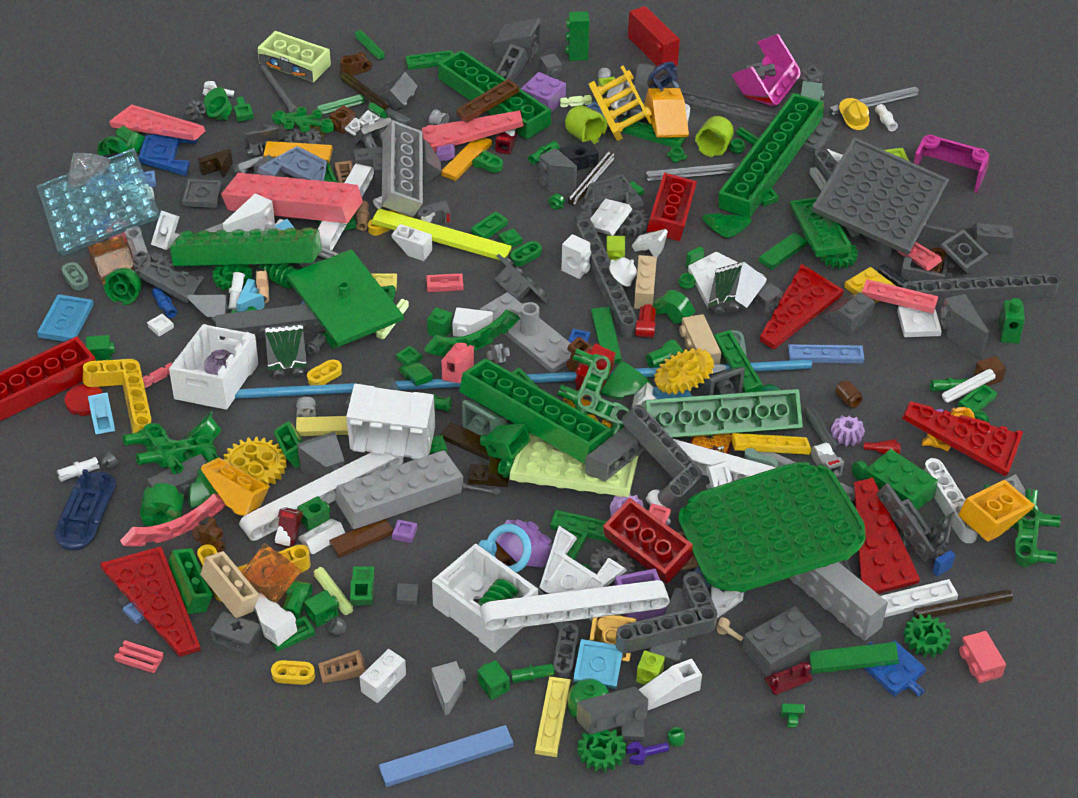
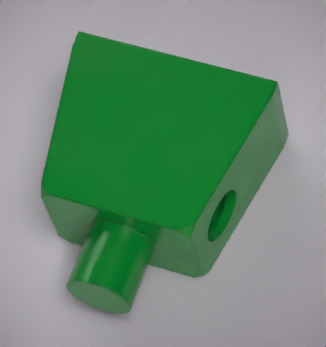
M1013 298L1011 301L1006 300L1003 302L998 317L1000 341L1002 343L1019 344L1025 320L1024 308L1020 299Z
M526 424L498 425L488 435H482L480 438V443L486 447L489 456L510 461L531 441Z

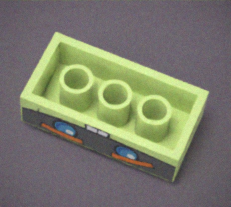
M274 31L258 47L260 64H265L268 67L311 82H315L331 65L330 49L278 31Z

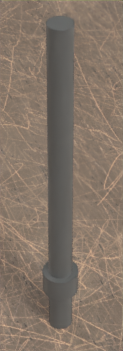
M265 64L261 65L260 69L288 107V112H296L298 107L293 105Z

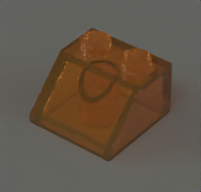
M122 236L88 246L91 264L102 284H105L106 276L116 268L125 267L134 270L135 264L128 245Z
M264 543L241 573L258 593L264 595L271 602L277 603L302 570Z

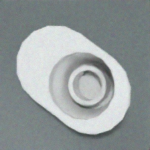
M622 257L616 261H610V272L622 285L630 286L637 275L633 259L629 260Z

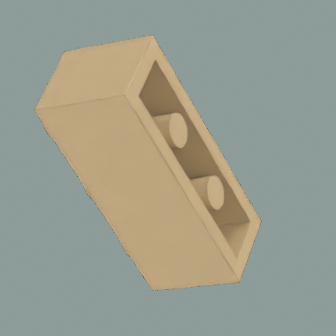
M639 255L634 304L636 309H640L645 304L653 306L657 257Z
M704 314L682 318V326L679 327L681 337L685 339L687 350L694 348L696 351L698 348H701L702 351L705 349L712 356L714 363L720 364L721 351Z
M222 551L206 557L200 575L233 616L239 618L253 612L259 594L225 552Z

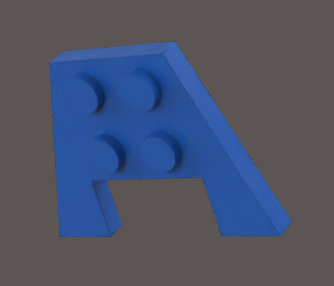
M157 134L145 136L146 138L139 154V163L187 176L190 162L187 160H175L179 143L196 144L197 139L188 140Z

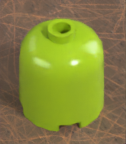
M578 105L567 113L565 127L570 134L582 142L591 140L593 144L599 142L598 138L601 134L606 132L607 120L602 114L584 105Z
M721 116L709 118L696 134L695 142L699 146V151L709 157L723 155L733 138V125L729 120Z

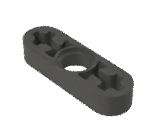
M564 623L559 630L553 662L554 676L557 678L567 679L572 675L579 629L574 623ZM567 632H572L570 640H566ZM564 647L570 648L572 652L569 654H563L560 652V650ZM562 661L566 662L564 670H560Z

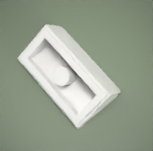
M329 519L299 536L298 539L303 545L308 547L311 554H315L329 546L330 539L344 534L345 531L340 522Z

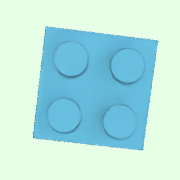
M581 639L573 682L577 683L580 680L592 678L600 681L607 688L616 689L623 653L618 651L614 644Z

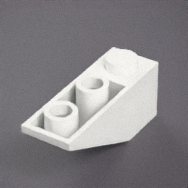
M258 593L259 598L254 610L261 625L263 635L279 646L297 632L296 618L290 611H285L276 602H271L262 593Z
M689 659L670 667L640 688L639 691L648 698V710L699 691L702 674L694 661Z

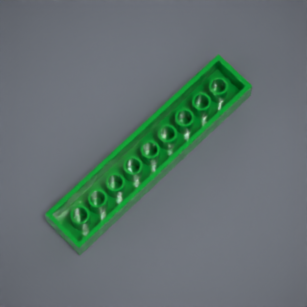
M796 93L792 94L719 191L720 209L748 218L753 215L770 189L822 120L824 102Z

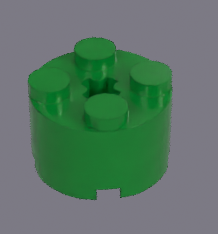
M156 483L154 487H146L140 507L142 523L146 526H156L181 517L184 494L182 492L180 494L177 491V487L166 483Z

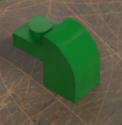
M668 290L663 297L657 298L653 305L656 308V315L667 313L673 324L682 323V318L690 317L696 311L689 299L675 290Z
M353 566V579L351 580L350 591L351 606H373L374 566Z

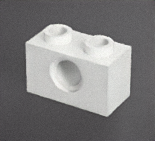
M572 234L562 244L561 271L578 279L588 273L591 266L589 264L591 255L590 242Z
M388 649L360 676L361 692L378 703L406 675L405 659Z

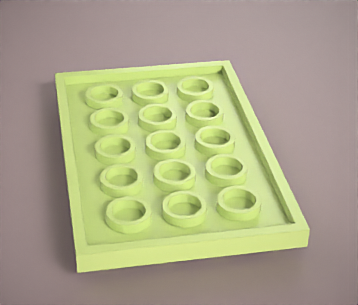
M529 433L531 441L515 457L510 471V480L520 483L528 482L537 485L555 486L557 488L575 489L577 491H590L597 494H610L617 497H629L639 455L607 481H603L586 474V464L579 462L572 456Z

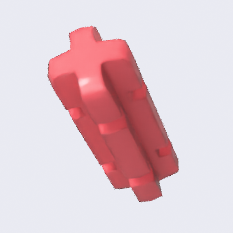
M172 363L164 365L165 368L160 367L149 373V376L145 375L142 377L144 387L147 388L152 383L155 384L168 377L167 375H170L169 368Z

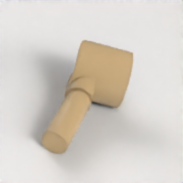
M723 617L720 618L716 627L717 632L722 635L727 633L742 642L744 637L729 628L730 621Z

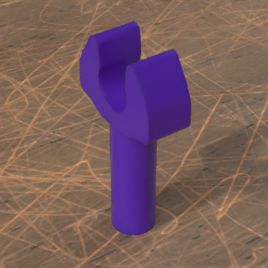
M635 741L626 748L627 754L638 753V755L630 757L629 763L634 765H643L646 756L669 751L667 742L643 747L638 741Z

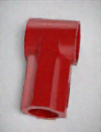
M645 304L643 307H640L635 333L637 337L654 338L656 308L651 304Z

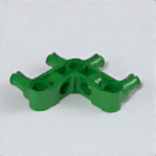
M577 348L575 351L577 355L574 354L573 360L587 365L589 370L580 390L577 391L562 384L560 389L567 393L559 390L557 396L573 401L575 409L586 415L594 414L611 422L612 430L610 437H612L625 427L623 422L617 419V414L620 411L628 412L629 409L620 403H612L600 396L599 392L604 381H607L611 369L609 359L599 354L591 355ZM601 360L607 362V367L604 370H599L596 367L597 363ZM590 396L592 403L589 406L582 405L581 400L583 397Z
M157 423L146 424L139 432L122 435L125 447L141 444L147 449L148 452L136 453V462L139 466L155 463L161 467H169L173 474H176V471L178 474L183 471L181 463L200 454L207 462L220 458L216 454V448L213 445L214 439L209 435H200L176 441L169 439L165 429Z
M990 484L984 485V489L990 487ZM1031 489L1025 490V497L1035 505L1034 508L1010 527L1018 532V537L1015 540V561L1022 567L1035 565L1037 562L1056 564L1057 551L1038 549L1037 538L1038 529L1041 526L1060 528L1061 515L1043 514L1037 507L1039 492L1033 489L1032 496ZM1025 517H1032L1033 519L1028 520ZM1021 553H1028L1029 555L1023 556Z

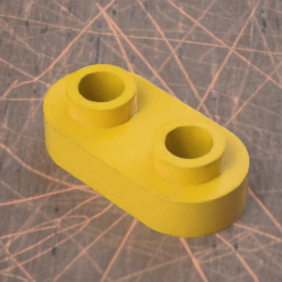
M328 360L311 369L307 373L309 385H324L336 379L342 374V364L337 360Z
M281 660L275 662L271 667L272 678L277 683L306 685L315 678L314 667L308 662Z

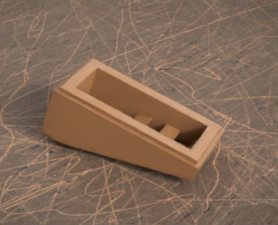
M351 161L334 163V171L338 183H345L343 181H346L347 177L341 176H349L353 169Z
M360 650L318 664L323 684L360 677L367 670ZM340 666V671L337 672L336 667ZM327 668H331L332 674L328 675Z

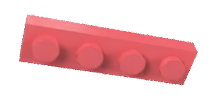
M866 279L862 294L870 299L934 314L938 296Z

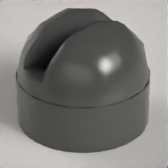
M107 452L102 457V465L106 462L108 463L105 466L107 469H112L119 464V461L111 452Z
M335 617L331 621L328 631L334 635H342L346 632V623L344 620Z

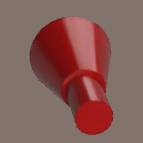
M897 439L877 443L864 442V450H872L885 454L890 449L898 454L901 451V443H897Z

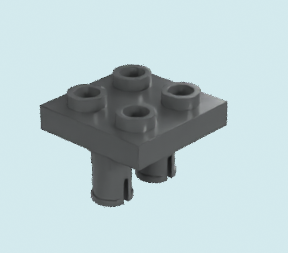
M381 117L371 125L366 123L360 126V130L356 132L352 139L354 144L358 145L364 142L366 148H376L377 146L373 138L379 137L383 146V132L391 122V118L384 119Z

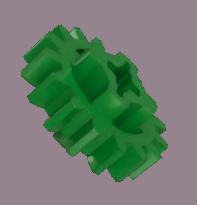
M851 245L852 252L843 255H828L827 257H821L820 261L825 262V266L831 265L832 269L834 267H838L839 270H841V267L848 269V265L853 266L854 262L857 261L858 250H856V245Z
M249 264L215 266L213 282L216 283L217 288L221 287L222 291L225 289L229 291V288L232 286L233 273L239 272L245 274L243 280L244 288L247 280L253 279L251 267H249Z
M920 614L918 619L912 617L911 622L906 623L903 636H905L904 643H909V650L916 649V655L922 652L923 657L930 654L934 658L936 652L942 655L943 650L948 649L951 640L949 635L950 629L945 628V622L939 623L938 617L933 620L929 614L927 618Z
M609 729L593 734L588 733V735L582 733L581 740H578L577 755L580 756V762H587V769L592 766L595 767L594 771L596 773L599 768L604 773L607 772L609 767L614 771L615 765L621 766L622 759H625L626 743L623 742L622 735L617 736V730L609 732Z

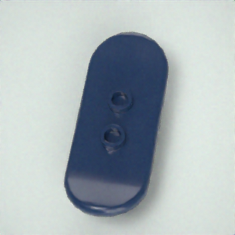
M665 62L656 67L647 79L648 87L659 88L663 92L664 87L672 83L675 88H680L676 83L678 72L673 62Z
M83 469V475L78 478L55 529L56 540L64 549L79 550L93 541L116 488L115 478L107 472L89 473L87 469Z

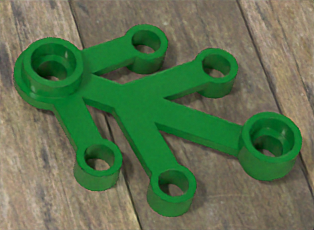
M298 107L296 112L285 113L284 111H275L271 115L273 123L283 124L285 129H293L295 123L302 132L310 131V125L320 126V131L324 133H330L334 130V124L331 119H323L322 121L311 120L321 119V110H313L312 114L307 115L305 107Z

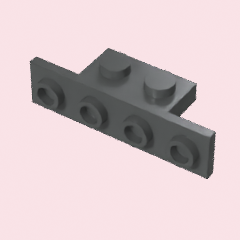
M500 254L497 255L507 267L495 280L509 294L520 302L532 290L546 304L549 302L544 297L546 293L539 286L535 288L534 285L536 283L530 277L524 278L523 275L525 273L518 266L514 268L512 266L514 263L507 256L503 258Z
M885 484L876 493L908 539L915 552L924 561L935 551L926 538L931 533V530L909 498L901 502L890 484Z

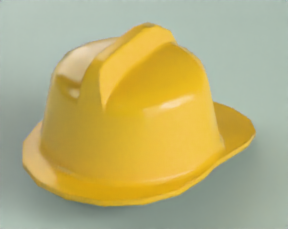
M846 98L840 102V112L850 128L862 130L869 125V110L864 103L854 98Z

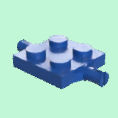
M897 641L893 642H896L899 664L864 668L894 697L909 688L918 697L925 691L916 681L926 672V668Z

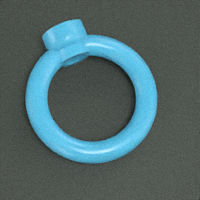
M503 524L495 528L487 540H481L479 546L495 557L497 550L496 539L506 532L516 534L522 542L523 553L516 564L507 567L517 573L527 565L530 559L531 542L527 533L519 526Z

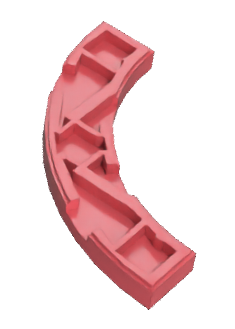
M213 494L200 506L175 520L151 527H132L120 541L123 546L134 547L145 546L146 543L153 541L157 544L193 530L199 525L200 521L208 516H215L226 504L219 494Z

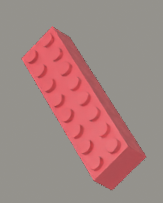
M237 173L222 192L223 200L229 211H237L254 194H258L272 201L274 216L348 223L363 202L359 187L356 184Z

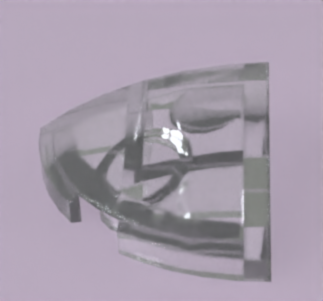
M73 153L69 172V186H81L91 182V178H94L97 174L100 176L108 168L111 162L110 158L90 153Z

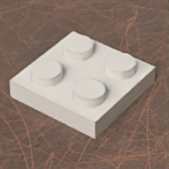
M605 199L590 220L597 232L613 236L632 211V208L629 204Z
M898 306L897 313L904 337L941 336L942 330L936 309L934 314Z

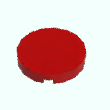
M85 384L77 385L66 393V408L70 413H76L79 416L92 415L88 396L103 392L99 387H88Z

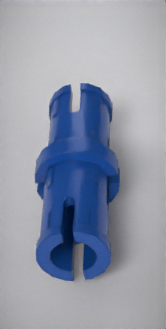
M154 288L151 294L156 299L158 307L165 312L168 318L175 317L177 309L173 306L171 298L162 289Z

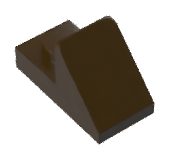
M231 149L198 158L202 176L219 171L224 178L233 164Z
M490 456L489 465L470 464L468 484L508 487L509 477L505 478L502 474L498 473L499 461Z

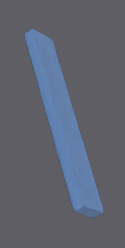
M504 725L379 764V770L385 786L389 787L512 748L514 743L507 726Z

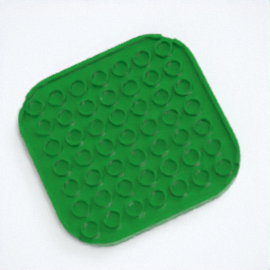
M809 462L787 464L704 490L688 499V504L684 508L681 507L679 512L681 530L686 540L693 544L692 553L704 579L718 589L738 591L740 593L848 560L862 547L866 537L864 522L835 474L823 465L819 464L816 467L810 465Z

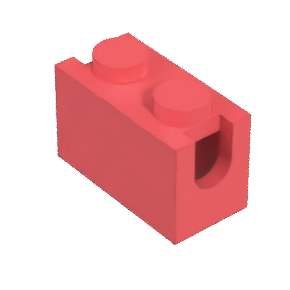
M456 343L441 360L442 380L461 383L463 372L474 366V346L469 345L467 347L465 343Z
M987 631L963 637L964 645L959 647V653L966 660L970 673L976 677L978 683L1002 677L1006 663Z

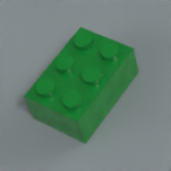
M892 449L867 467L864 475V480L874 479L878 490L889 483L901 502L909 498L917 511L934 498L936 494L938 480Z

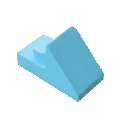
M247 280L236 303L237 312H244L249 306H253L257 310L265 307L264 296L258 294L255 280Z
M108 392L88 396L95 434L115 431Z

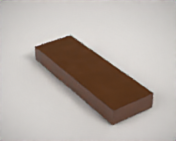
M383 519L330 539L329 544L337 557L341 558L391 536L393 529L387 520Z

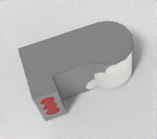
M826 442L811 447V455L817 467L820 464L830 470L834 468L835 471L833 473L836 477L842 475L844 461L841 457L836 456L829 443Z

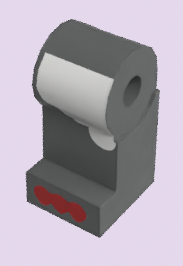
M446 200L420 207L417 211L418 220L433 224L443 221L445 224L452 223L451 210Z

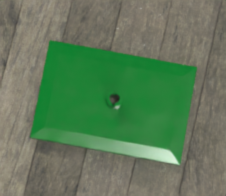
M352 249L287 274V280L337 347L404 320V315Z

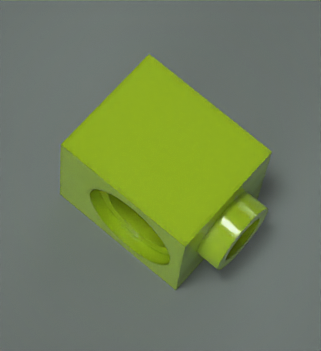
M607 236L606 253L610 261H616L625 257V236Z
M644 650L637 668L636 682L646 685L662 674L665 656Z

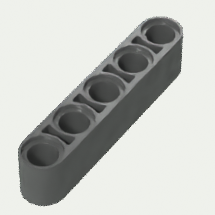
M638 63L634 86L644 104L649 88L647 79L654 70V65ZM634 93L632 96V101L637 99ZM640 105L630 109V117L643 111Z

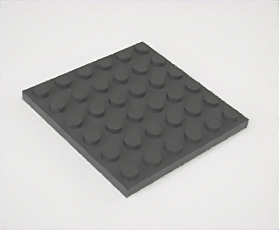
M854 137L811 211L909 255L945 190L949 179Z

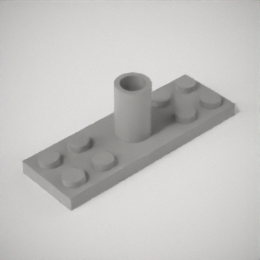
M507 292L480 308L482 311L493 312V321L506 309L518 314L521 319L505 335L551 373H555L566 366V362L570 359L571 352L567 350L570 342L539 318V306L536 303L527 302L522 304Z

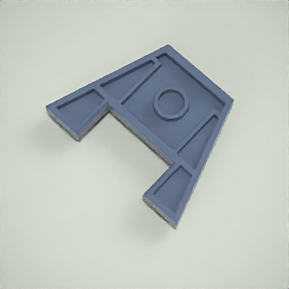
M296 146L260 166L258 173L266 176H276L281 170L297 179L324 181L327 161Z

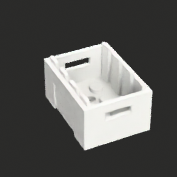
M206 324L202 325L169 368L174 399L227 410L247 377L252 375L259 365L255 334ZM220 336L238 339L239 343L220 340Z
M354 384L346 416L350 449L358 452L368 451L379 455L389 454L400 458L410 457L415 460L428 456L435 430L434 395Z
M474 544L432 580L433 606L445 616H450L478 637L482 644L495 653L523 627L495 631L486 630L480 612L481 606L474 600L483 597L484 593L488 591L496 579H504L516 587L518 595L513 598L537 596L538 588L483 548Z

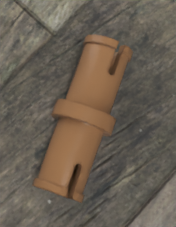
M366 201L362 202L356 212V228L359 231H365L368 228L367 224L370 213L368 212L369 203Z

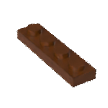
M507 79L456 109V114L467 123L518 93L519 86L510 79Z

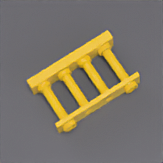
M624 65L621 66L624 75L607 84L597 86L595 81L589 83L617 141L623 138L620 132L627 126L645 117L649 124L653 123L650 118L652 113L648 106L645 108L631 81L634 77L630 70L626 71ZM628 80L630 87L609 98L603 99L602 95H604V92ZM634 92L637 99L614 111H609L608 107H610V104ZM638 105L641 106L642 112L621 123H615L614 120L617 119V116Z

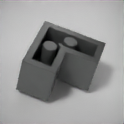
M383 147L355 149L354 163L373 167L375 186L382 185Z

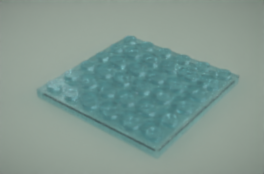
M134 148L37 186L60 257L121 234L127 228L133 229L136 226L138 227L161 217Z

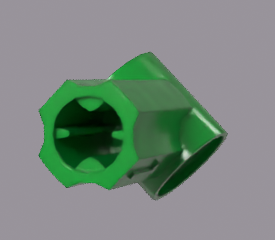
M125 126L118 128L116 131L117 137L122 139L130 150L136 153L139 152L146 137Z
M669 340L663 345V348L646 354L648 366L650 368L659 367L660 364L666 363L665 359L670 360L671 355L676 356L678 351L683 353L684 350L675 340Z
M290 580L287 588V598L282 609L287 612L290 611L296 619H299L305 605L304 601L311 598L312 584Z

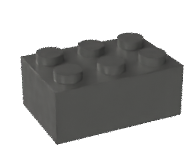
M795 606L745 633L742 649L763 674L768 677L772 673L781 672L810 656V652L819 651L822 635Z

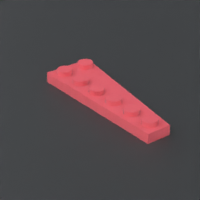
M132 104L109 121L110 126L113 128L125 126L132 131L188 140H196L205 132L202 125Z
M520 111L474 118L467 123L462 120L439 125H428L422 128L423 139L429 143L435 152L439 146L448 144L456 146L524 125Z

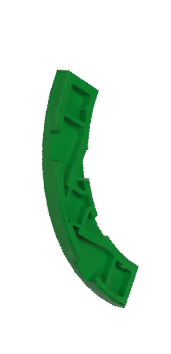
M506 309L496 320L477 332L453 338L435 335L424 349L432 355L446 356L456 343H465L467 347L469 345L474 346V351L494 342L493 339L501 333L503 335L507 333L521 318L518 314Z

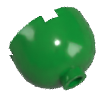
M125 267L116 268L106 276L104 290L112 301L123 302L121 305H127L135 301L140 295L142 281L134 270Z
M586 678L578 681L571 687L568 694L567 709L573 718L574 716L577 718V703L579 701L605 695L609 691L603 683L596 679Z

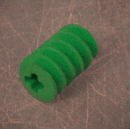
M287 263L260 264L259 268H263V271L264 269L267 271L268 279L272 282H276L286 289L293 287L287 280V274L298 269L288 266Z
M496 579L477 604L482 606L490 601L514 599L513 597L518 595V590L512 583L504 579Z

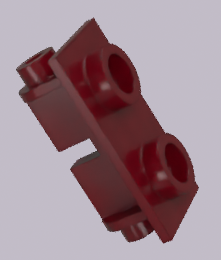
M803 661L796 666L778 673H772L764 678L774 695L813 681L808 673L811 670L808 662L804 663Z

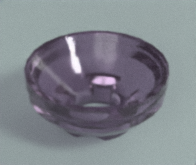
M225 349L213 351L204 361L205 373L218 375L222 365L227 368L226 360L230 354L234 357L235 355Z

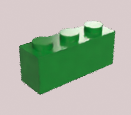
M588 11L569 12V19H566L568 32L565 33V38L568 45H565V54L568 55L569 61L588 60L590 26Z
M192 548L172 550L168 565L187 613L206 612L213 595L207 582L200 575L201 568Z

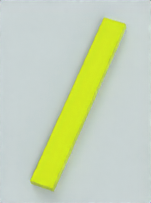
M378 208L372 219V224L396 230L402 224L431 234L432 241L497 260H500L497 257L498 254L505 258L511 252L510 245Z

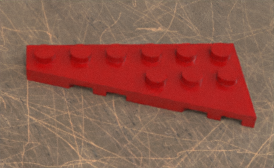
M801 264L799 271L793 277L791 285L788 286L781 298L779 306L773 312L771 320L768 321L761 333L760 341L775 350L843 295L844 290Z
M912 401L908 403L902 419L1003 476H1006L1010 471L1023 431L1017 430L1013 432L1007 430V427L1004 426L998 428L991 426L986 421L964 415L954 416L951 415V412L945 410L939 412L930 406Z
M870 478L854 482L853 485L854 506L864 522L866 531L865 541L858 550L860 580L877 594L919 584L920 578L890 513L876 494L879 490L874 479Z
M161 546L100 563L102 571L179 657L200 651L199 641Z

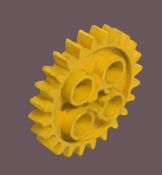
M694 348L690 351L685 349L683 353L678 351L676 356L671 355L670 360L665 359L666 363L659 365L660 368L656 369L657 373L654 374V381L658 389L662 390L663 393L667 392L668 395L672 392L676 395L679 391L683 394L687 389L691 391L692 387L698 388V383H704L703 379L710 378L708 374L713 373L712 369L715 368L713 358L705 349L701 351V348H698L696 351Z
M248 437L245 443L240 440V445L233 443V449L227 448L228 454H223L224 461L268 486V483L275 485V479L281 480V474H285V468H287L286 457L282 449H279V444L273 445V440L266 442L265 437L261 441H258V437H255L254 441H251Z

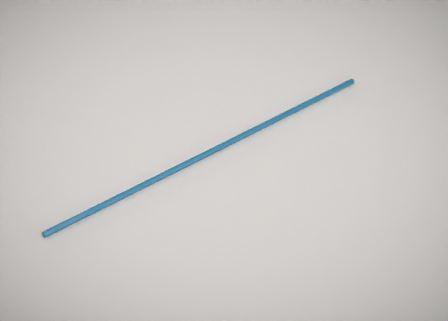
M811 359L750 363L755 372L812 369ZM720 364L725 365V370L730 369L728 364ZM660 367L637 368L636 370L645 377H655L656 369ZM576 372L526 374L534 383L575 381L577 376ZM433 379L419 386H415L411 380L395 381L399 390L460 387L461 384L442 379ZM357 383L239 389L235 394V399L351 393L354 384Z

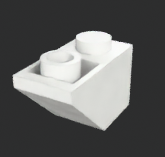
M402 224L392 234V238L410 257L424 261L432 251L431 234Z

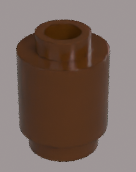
M849 380L841 381L837 384L835 394L847 406L855 408L861 404L863 400L862 394Z

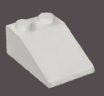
M254 194L223 223V230H226V232H233L237 229H242L243 231L260 229L264 231L266 224L274 226L272 201Z

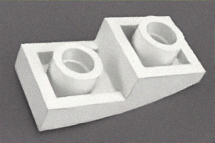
M367 110L360 119L354 118L347 125L345 131L355 136L356 132L360 130V126L366 123L371 125L380 117Z

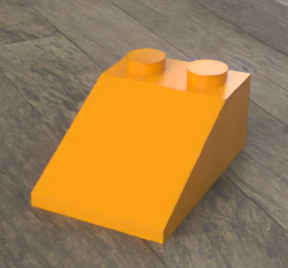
M648 88L644 105L645 107L648 106L652 113L650 118L653 122L652 126L656 137H688L689 131L685 102L680 88H664L663 92L659 88Z
M221 458L212 460L201 467L202 472L224 503L233 509L234 513L245 516L261 507L270 486Z
M1003 480L966 498L958 516L989 542L1002 535L1033 509L1035 505L1006 480Z

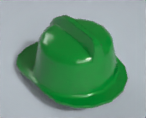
M221 87L212 89L204 99L207 115L219 121L223 119L228 121L232 105L229 102L226 91Z
M213 411L209 412L181 440L200 435H209L215 439L221 432V428L211 417Z

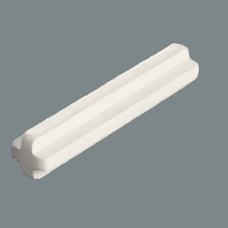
M988 369L944 392L942 397L946 403H950L995 379V374L991 369Z

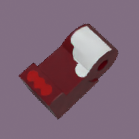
M517 128L501 132L499 136L497 135L496 153L511 154L517 137ZM506 145L508 149H502L501 147Z
M288 507L279 509L278 530L275 537L276 545L289 548L295 545L303 511Z

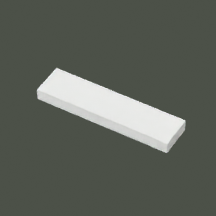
M950 579L882 595L881 597L888 602L884 617L912 611L916 607L957 600L958 594Z

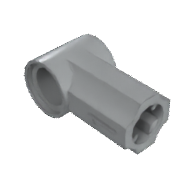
M137 226L127 228L125 231L127 246L130 248L133 260H141L140 256L146 257L148 253L141 229Z

